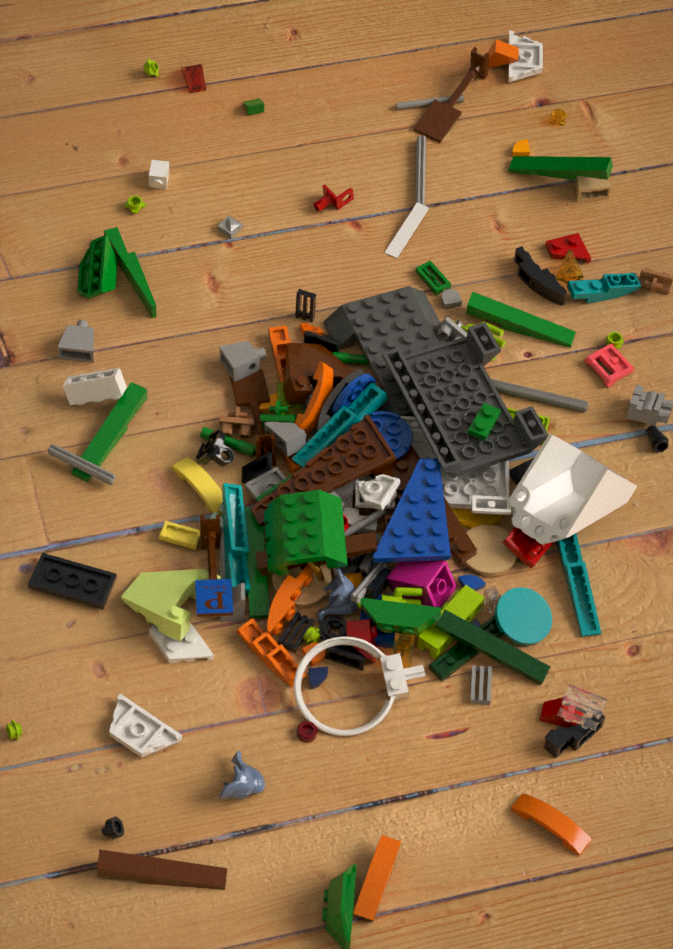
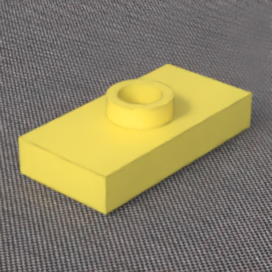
M165 521L159 534V540L196 550L200 541V530Z

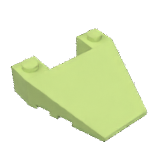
M205 569L140 573L123 593L121 600L136 613L140 612L144 615L147 622L155 624L158 627V631L163 635L181 641L190 630L191 612L180 607L189 596L196 599L195 580H208L209 572Z

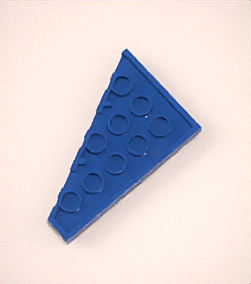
M437 458L419 459L377 547L378 551H375L373 555V563L450 560L451 552L441 470Z

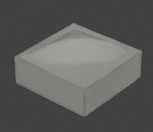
M231 216L225 218L218 225V230L230 238L234 237L243 228V224Z

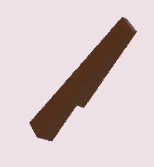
M374 532L345 537L347 559L378 551ZM267 550L256 552L257 569L262 576L273 574L268 572ZM326 560L317 561L319 566L327 564ZM308 563L287 565V568L289 570L300 567L303 570Z
M99 849L97 876L139 879L141 884L225 890L227 868Z

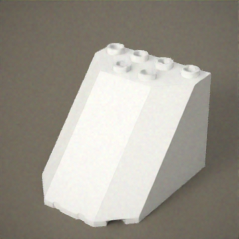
M550 433L509 498L510 507H512L513 512L512 523L513 526L521 529L522 532L536 539L542 545L562 540L626 504L636 490L637 485Z

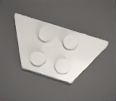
M509 30L508 44L519 48L518 62L508 64V82L542 73L543 44L533 41L526 36L518 37L514 35V31Z
M191 623L190 630L181 641L163 635L158 631V627L155 624L149 629V635L169 663H179L181 661L195 662V659L207 658V661L214 659V654Z
M122 694L118 695L113 721L109 730L110 737L141 758L182 740L180 733Z

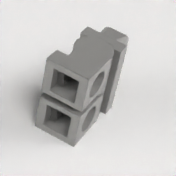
M636 385L626 419L644 423L651 422L650 425L656 426L657 421L668 423L673 401L664 399L665 393L643 391V386Z

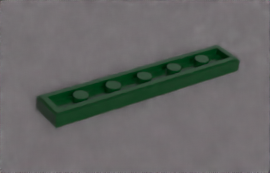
M444 609L441 618L435 626L438 630L542 685L551 667Z
M495 615L479 627L497 638L504 635L497 627ZM459 642L433 661L428 669L443 682L480 652Z

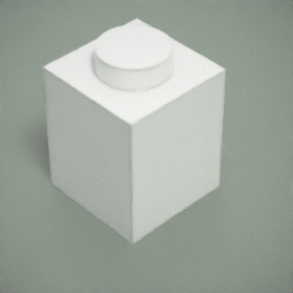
M152 160L149 171V187L166 189L169 178V162Z

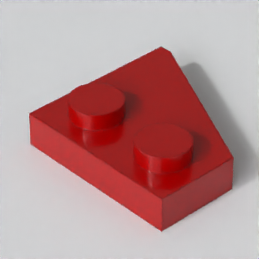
M579 233L545 241V247L551 259H565L567 261L582 259L585 260V263H591V256Z

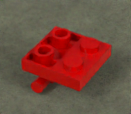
M516 527L502 542L529 568L535 566L553 544L551 542L542 545L536 539L531 538Z

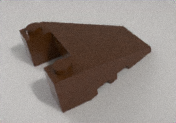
M287 343L286 369L284 371L285 382L283 384V392L287 404L305 405L312 392L311 385H317L318 383L313 377L320 361L333 369V389L353 371L322 344Z

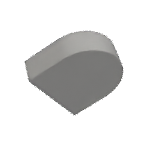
M447 289L442 293L441 301L444 309L462 305L461 297L456 290Z

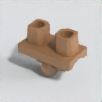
M650 268L641 269L639 277L641 287L650 289L651 293L658 291L669 294L673 280L671 274L654 272Z
M236 406V412L228 411V416H220L221 432L225 436H232V429L240 428L239 437L249 438L251 430H254V419L247 418V413L240 412L239 406Z

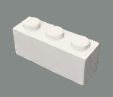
M120 368L70 376L63 384L69 404H77L79 406L92 401L97 403L109 398L113 400L122 397L127 388Z

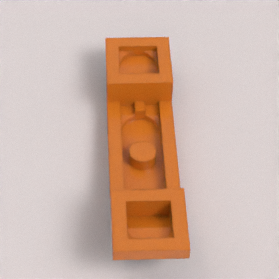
M321 361L313 377L318 383L305 414L298 413L294 422L300 429L302 428L305 431L306 436L317 425L323 405L332 392L333 369Z
M522 793L510 809L526 821L532 819L563 840L562 845L578 856L591 842V838L566 815L533 796Z

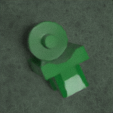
M276 401V406H269V412H275L276 414L260 415V421H263L264 430V423L282 421L283 423H294L297 418V414H281V412H288V406H281V401Z

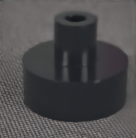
M116 816L107 819L105 827L102 828L103 835H108L111 839L122 837L124 835L122 821Z

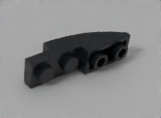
M522 246L516 248L514 261L519 266L517 274L519 278L543 298L558 305H564L567 293L565 288L558 283L555 275L551 274L547 268L541 270L539 265L535 264L529 252H526Z

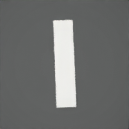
M418 202L416 203L384 253L398 258L429 210V207Z

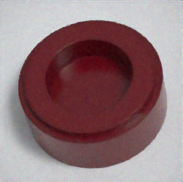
M310 721L300 723L297 727L298 739L306 743L314 741L317 737L316 725Z

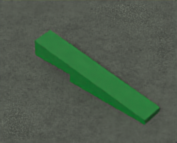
M513 156L508 171L576 180L577 176L608 180L613 164L611 157Z
M118 227L104 230V235H107L118 265L150 316L156 318V303L136 253L127 252Z
M473 291L467 304L466 314L500 323L501 329L569 348L572 346L576 331Z
M130 382L81 458L100 467L128 430L129 422L147 400V389ZM75 467L71 471L72 475L86 482L92 477Z
M244 508L250 551L246 556L250 591L248 592L250 619L268 618L270 609L267 575L262 576L260 574L256 561V552L265 551L264 527L258 525L250 508Z

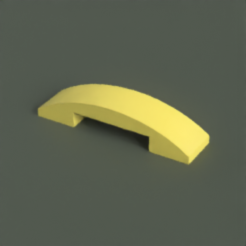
M186 457L171 466L181 480H186L205 501V507L212 515L216 511L223 516V512L218 509L222 503V491L200 465Z

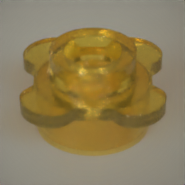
M555 109L551 112L550 123L561 126L566 124L565 119L568 117V114L564 110Z

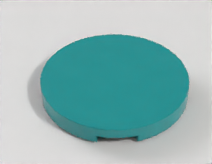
M523 587L510 589L500 597L495 606L494 615L497 627L501 633L503 632L515 644L522 646L537 644L550 632L552 626L550 607L540 594L531 589Z

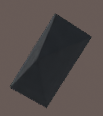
M307 330L304 332V343L322 344L332 354L333 352H339L340 343L330 335Z
M268 452L242 466L241 482L245 484L271 470L272 453Z
M336 645L326 648L325 659L363 671L365 657L353 646Z

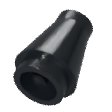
M649 426L646 432L651 448L656 452L665 451L669 446L668 438L656 426Z

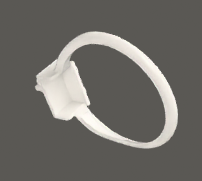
M335 637L315 645L302 658L294 677L295 700L302 715L307 721L314 723L317 729L336 736H353L364 733L383 721L395 700L408 698L409 692L406 680L425 677L423 665L403 669L400 653L387 656L365 640L355 637ZM336 645L355 646L371 654L377 661L380 659L388 696L390 697V701H385L382 710L373 720L354 729H335L320 723L308 711L302 698L301 681L308 663L319 652Z

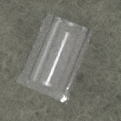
M496 586L484 590V602L490 613L495 611V606L501 597Z

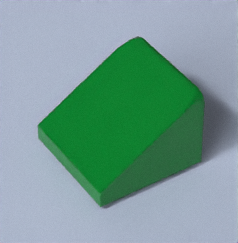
M259 98L243 102L247 115L264 112L265 104Z

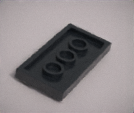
M42 553L29 580L28 588L103 610L117 579V574Z

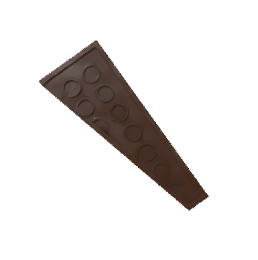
M367 414L359 423L352 425L350 430L344 435L336 438V441L328 448L325 447L309 460L301 470L294 472L292 477L285 483L282 482L270 495H266L251 507V513L261 527L265 525L264 511L268 509V504L279 495L313 490L331 493L395 462L396 456Z
M411 445L409 451L402 458L368 475L372 479L381 474L400 479L401 484L396 490L397 497L395 498V501L399 503L420 457ZM444 497L450 552L463 564L477 555V549Z

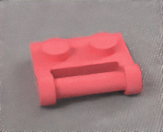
M612 344L589 355L584 361L599 374L607 387H611L616 381L633 373L634 367ZM597 360H600L609 369L612 375L609 376V374L597 363Z

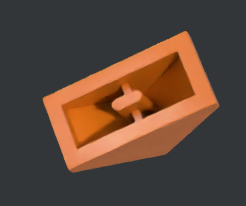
M496 39L487 52L489 54V68L518 62L519 48Z

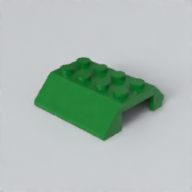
M321 490L279 495L268 504V509L264 511V522L266 524V541H268L266 543L269 573L275 572L277 576L289 574L287 565L326 560L328 569L348 566L342 499Z

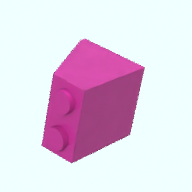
M446 560L398 562L387 578L393 592L397 587L422 588V596L402 595V597L406 599H421V605L442 608L457 587Z

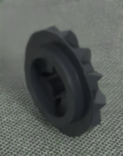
M329 616L323 619L319 625L321 639L347 637V621L339 616ZM331 628L334 630L338 629V635L334 632L331 633Z

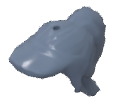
M339 567L333 568L336 577L324 588V591L332 590L329 596V605L316 612V619L319 623H321L326 615L347 616L358 609V603L350 601L351 593L355 590L354 585L343 575Z
M237 751L231 760L235 764L233 766L235 773L233 782L230 784L223 782L224 788L219 794L220 800L244 799L250 794L261 793L265 788L263 775L257 769L244 763L241 751Z

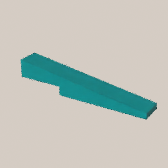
M371 383L348 407L343 405L292 458V461L303 468L315 455L325 447L328 448L333 444L336 438L349 431L352 425L359 423L365 415L368 414L370 416L389 399L386 393Z
M223 483L225 579H231L232 588L240 583H245L246 596L250 591L246 557L250 551L242 485Z
M577 533L568 538L555 541L581 637L601 635L585 561L583 562Z

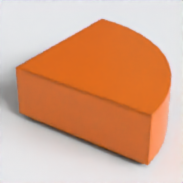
M301 323L299 325L303 336L306 330L324 334L323 330L318 326L315 327L309 325V323Z

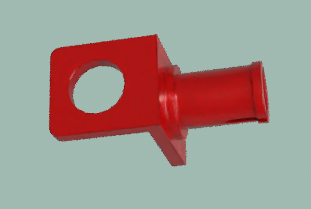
M324 184L322 186L324 196L314 202L313 206L318 212H321L330 204L339 210L354 199L353 189L349 188L339 196H336ZM349 194L348 198L342 201L343 198Z

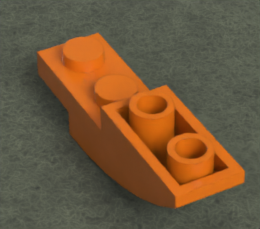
M309 565L303 569L296 579L288 575L278 589L272 601L267 621V631L271 636L279 634L283 628L282 624L286 620H291L296 612L295 601L301 596L302 589L305 586L309 587L313 582L314 572Z

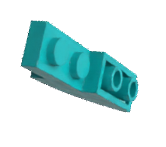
M636 273L603 274L601 279L569 281L567 288L572 299H585L586 303H594L632 293L640 289L641 284Z

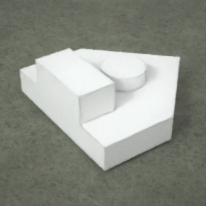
M381 474L375 476L373 480L358 482L357 487L365 506L383 511L384 508L389 509L397 497L396 490L401 483L398 478Z

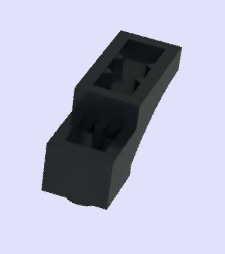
M598 712L590 719L578 725L567 728L559 726L555 731H549L545 736L544 749L555 758L562 754L569 746L577 751L603 727L605 716Z

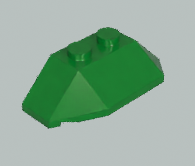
M107 235L90 242V247L79 264L77 293L88 299L116 288L117 259Z
M361 598L360 600L362 610L374 625L385 633L396 631L401 632L403 635L412 636L413 634L421 633L441 618V607Z
M357 864L350 865L330 880L329 889L324 890V902H328L327 909L323 908L322 921L326 922L325 930L343 949H350Z

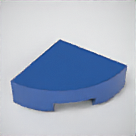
M474 575L458 577L462 587L467 585L475 591L484 588L486 584L481 578Z

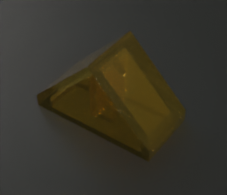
M395 632L393 654L400 653L403 669L410 668L415 635Z

